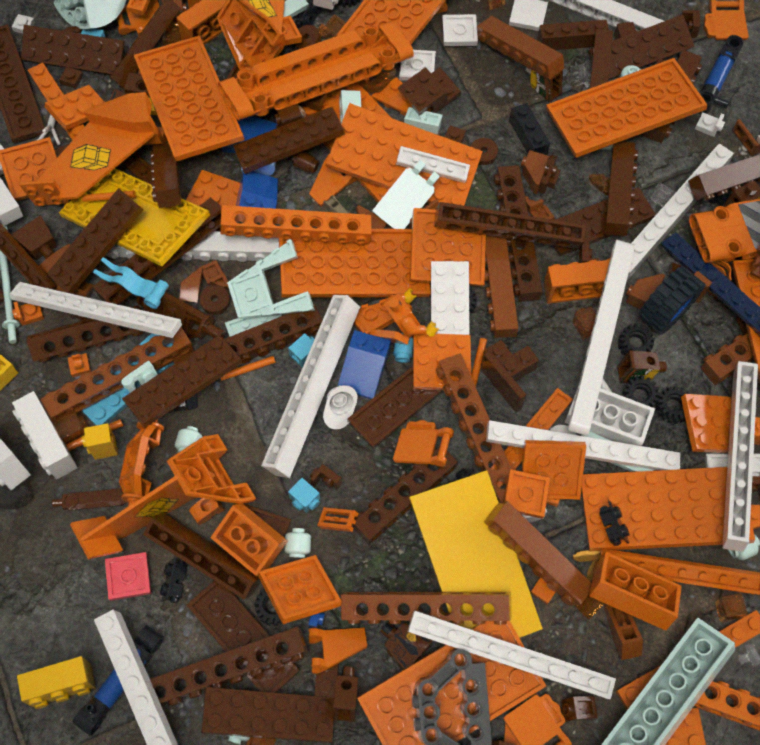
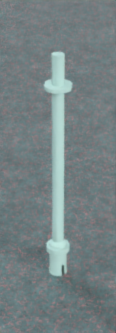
M0 251V267L6 311V321L2 323V327L8 329L9 343L14 344L17 342L15 329L20 326V322L14 320L12 312L13 304L9 295L11 286L8 260Z

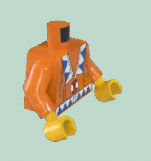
M409 288L404 294L399 293L388 297L384 306L405 336L410 338L413 335H424L426 333L433 337L437 333L439 328L435 327L436 323L430 322L427 327L420 325L406 304H410L417 297V295L411 294L412 289Z

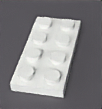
M431 261V322L436 323L435 327L439 328L436 334L469 335V261Z

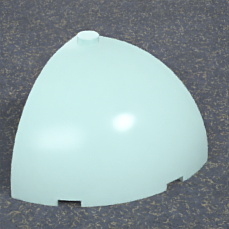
M126 0L54 1V5L61 16L70 25L77 26L79 29H94L111 23L118 17L126 3Z

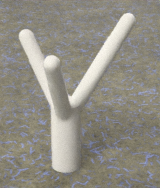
M51 114L47 126L42 130L43 133L37 140L43 139L51 131L57 145H60L59 138L54 129L56 120Z

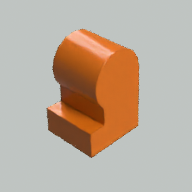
M202 498L189 509V512L197 524L201 525L225 509L217 500Z

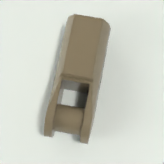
M333 195L330 196L328 201H323L325 208L330 212L349 213Z

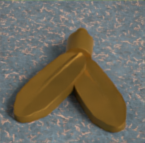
M587 550L573 555V559L577 562L593 561L587 571V579L589 581L593 579L594 568L600 560L601 551Z

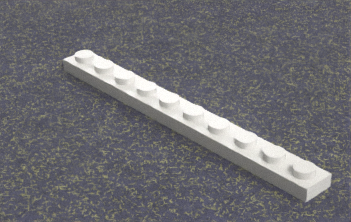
M19 282L9 293L12 300L173 338L182 326L181 320L23 282Z
M490 420L487 423L486 442L524 448L525 440L585 442L586 459L652 470L680 469L679 452Z
M413 611L407 632L457 649H464L469 653L609 700L611 699L616 678Z

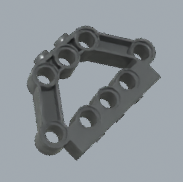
M464 649L451 650L444 662L426 678L418 680L415 685V695H412L413 709L416 708L417 717L413 719L414 730L418 731L420 741L425 745H460L443 734L437 727L440 709L435 704V697L438 692L460 671L462 678L458 682L460 692L463 693L460 710L465 716L462 734L467 738V745H492L485 663H472L471 655ZM457 654H462L464 658L460 666H457L454 661ZM468 680L474 682V689L470 692H467L465 688ZM429 683L432 686V691L429 695H424L422 687ZM474 702L476 710L473 714H469L467 706ZM427 706H432L434 713L431 717L426 718L424 710ZM472 725H476L478 733L471 737L469 729ZM429 729H434L435 737L430 741L427 740L426 732Z

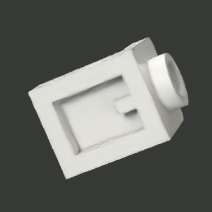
M702 113L695 130L715 137L716 132H721L725 124L722 121L724 114L721 113L718 119Z

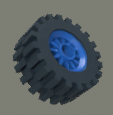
M680 266L668 278L666 277L663 283L656 288L655 292L649 296L650 298L643 304L644 306L640 309L638 316L660 335L664 334L689 310L690 306L694 304L704 290L706 284L686 267Z

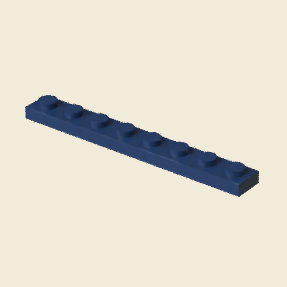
M676 232L662 242V247L681 265L693 274L699 271L712 282L709 290L760 335V307L711 263H705L701 254Z

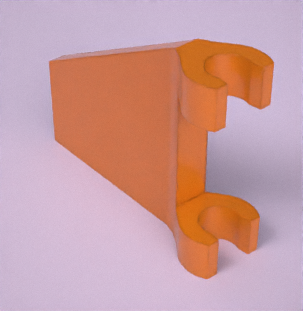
M329 155L324 160L309 193L320 207L324 205L323 201L330 199L331 195L335 196L346 186L357 181L356 177L348 174L343 176L339 171L326 167Z
M365 627L335 630L309 629L308 637L310 644L322 641L323 659L312 658L311 668L314 674L326 671L367 648Z

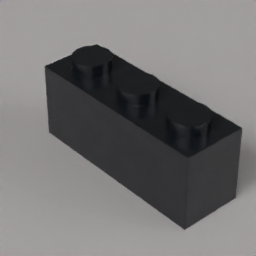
M528 103L511 108L509 122L527 154L531 150L548 155L550 142Z

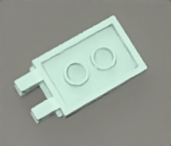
M421 160L413 169L410 167L405 169L372 210L393 229H405L412 218L413 208H422L435 192L433 185L440 176L433 172L427 181L423 179L419 173L426 164Z

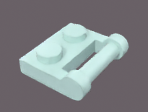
M147 361L125 376L121 383L131 393L136 389L134 386L136 381L141 386L158 374L150 361Z

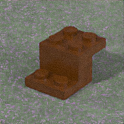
M425 67L398 87V91L419 115L431 108L433 113H437L461 95L460 89L441 67L432 73Z

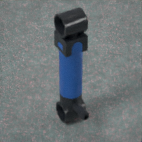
M731 35L727 38L725 45H723L712 70L699 92L707 103V110L698 112V114L709 113L713 103L725 108L728 107L729 101L717 97L741 51L744 43L741 37Z
M148 625L140 630L133 641L144 667L164 641V637ZM115 668L89 703L82 707L73 719L72 723L88 736H92L99 729L105 715L124 692Z

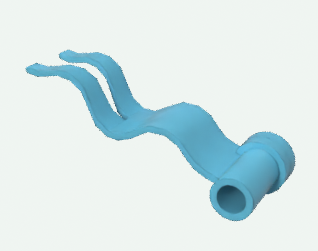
M102 257L101 261L112 271L123 275L109 276L96 269L93 271L94 274L107 282L118 283L128 292L145 298L144 303L150 308H158L161 303L160 299L169 287L165 281L159 280L155 283L143 279L130 268L117 266Z

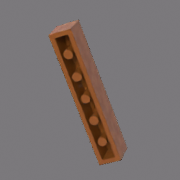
M490 16L477 26L478 39L481 42L547 79H551L564 69L563 54L493 16Z
M486 235L485 281H487L488 287H485L486 298H489L490 302L487 304L488 315H491L492 318L489 321L490 332L493 331L494 338L516 337L518 321L507 239Z
M508 501L498 503L484 521L489 531L494 535H498L503 540V544L518 555L520 561L528 564L532 568V572L547 583L549 589L561 596V600L569 606L581 605L590 593L592 583Z

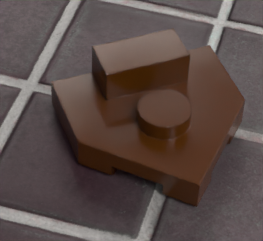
M550 155L547 160L538 190L540 193L545 194L547 187L554 189L561 171L556 166L558 157L556 155Z

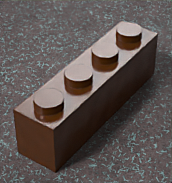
M607 20L543 24L539 26L537 40L554 50L594 47L595 30H609Z

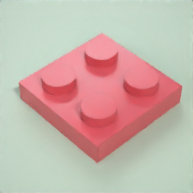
M146 552L105 559L108 599L110 601L151 594Z

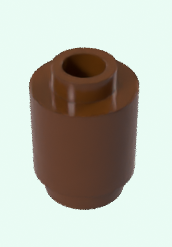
M304 151L294 154L292 158L293 166L308 174H314L319 167L320 161Z

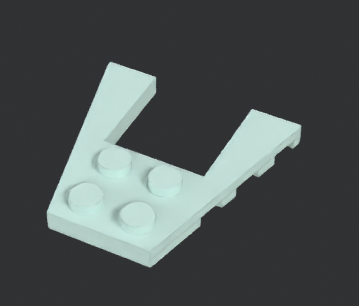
M291 239L287 240V243L280 248L277 247L264 259L257 261L253 267L246 269L227 282L238 318L315 310L308 291L275 304L273 302L264 271L298 258Z

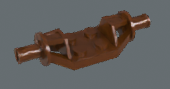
M167 292L160 299L161 303L157 309L150 308L144 303L145 298L137 296L136 302L143 307L144 311L180 319L181 327L188 338L198 337L203 339L207 334L213 338L221 335L222 338L225 336V330L213 325L214 316L204 314L199 309L193 308ZM195 324L199 325L198 330L192 329Z

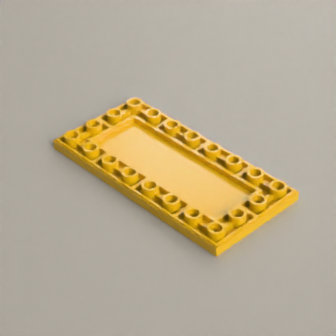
M116 168L83 194L116 192L118 188L122 191L134 190L136 196L131 199L144 210L115 244L161 267L210 216L208 210L182 198L181 205L159 208L158 202L153 201L151 184ZM81 196L65 204L59 214L61 217L85 228L108 200L83 202Z
M487 470L409 497L441 592H511L512 618L510 622L519 638L543 629L517 554L512 549L507 548L498 535L491 533L488 526L484 523L498 504ZM445 603V604H446V607H447V610H448V613H451V612H452L451 606H450L449 604ZM463 604V610L466 613L473 612V607L470 604ZM484 604V610L487 613H494L495 609L492 604ZM464 621V624H456L467 629H472L475 626H477V624H473L472 621Z

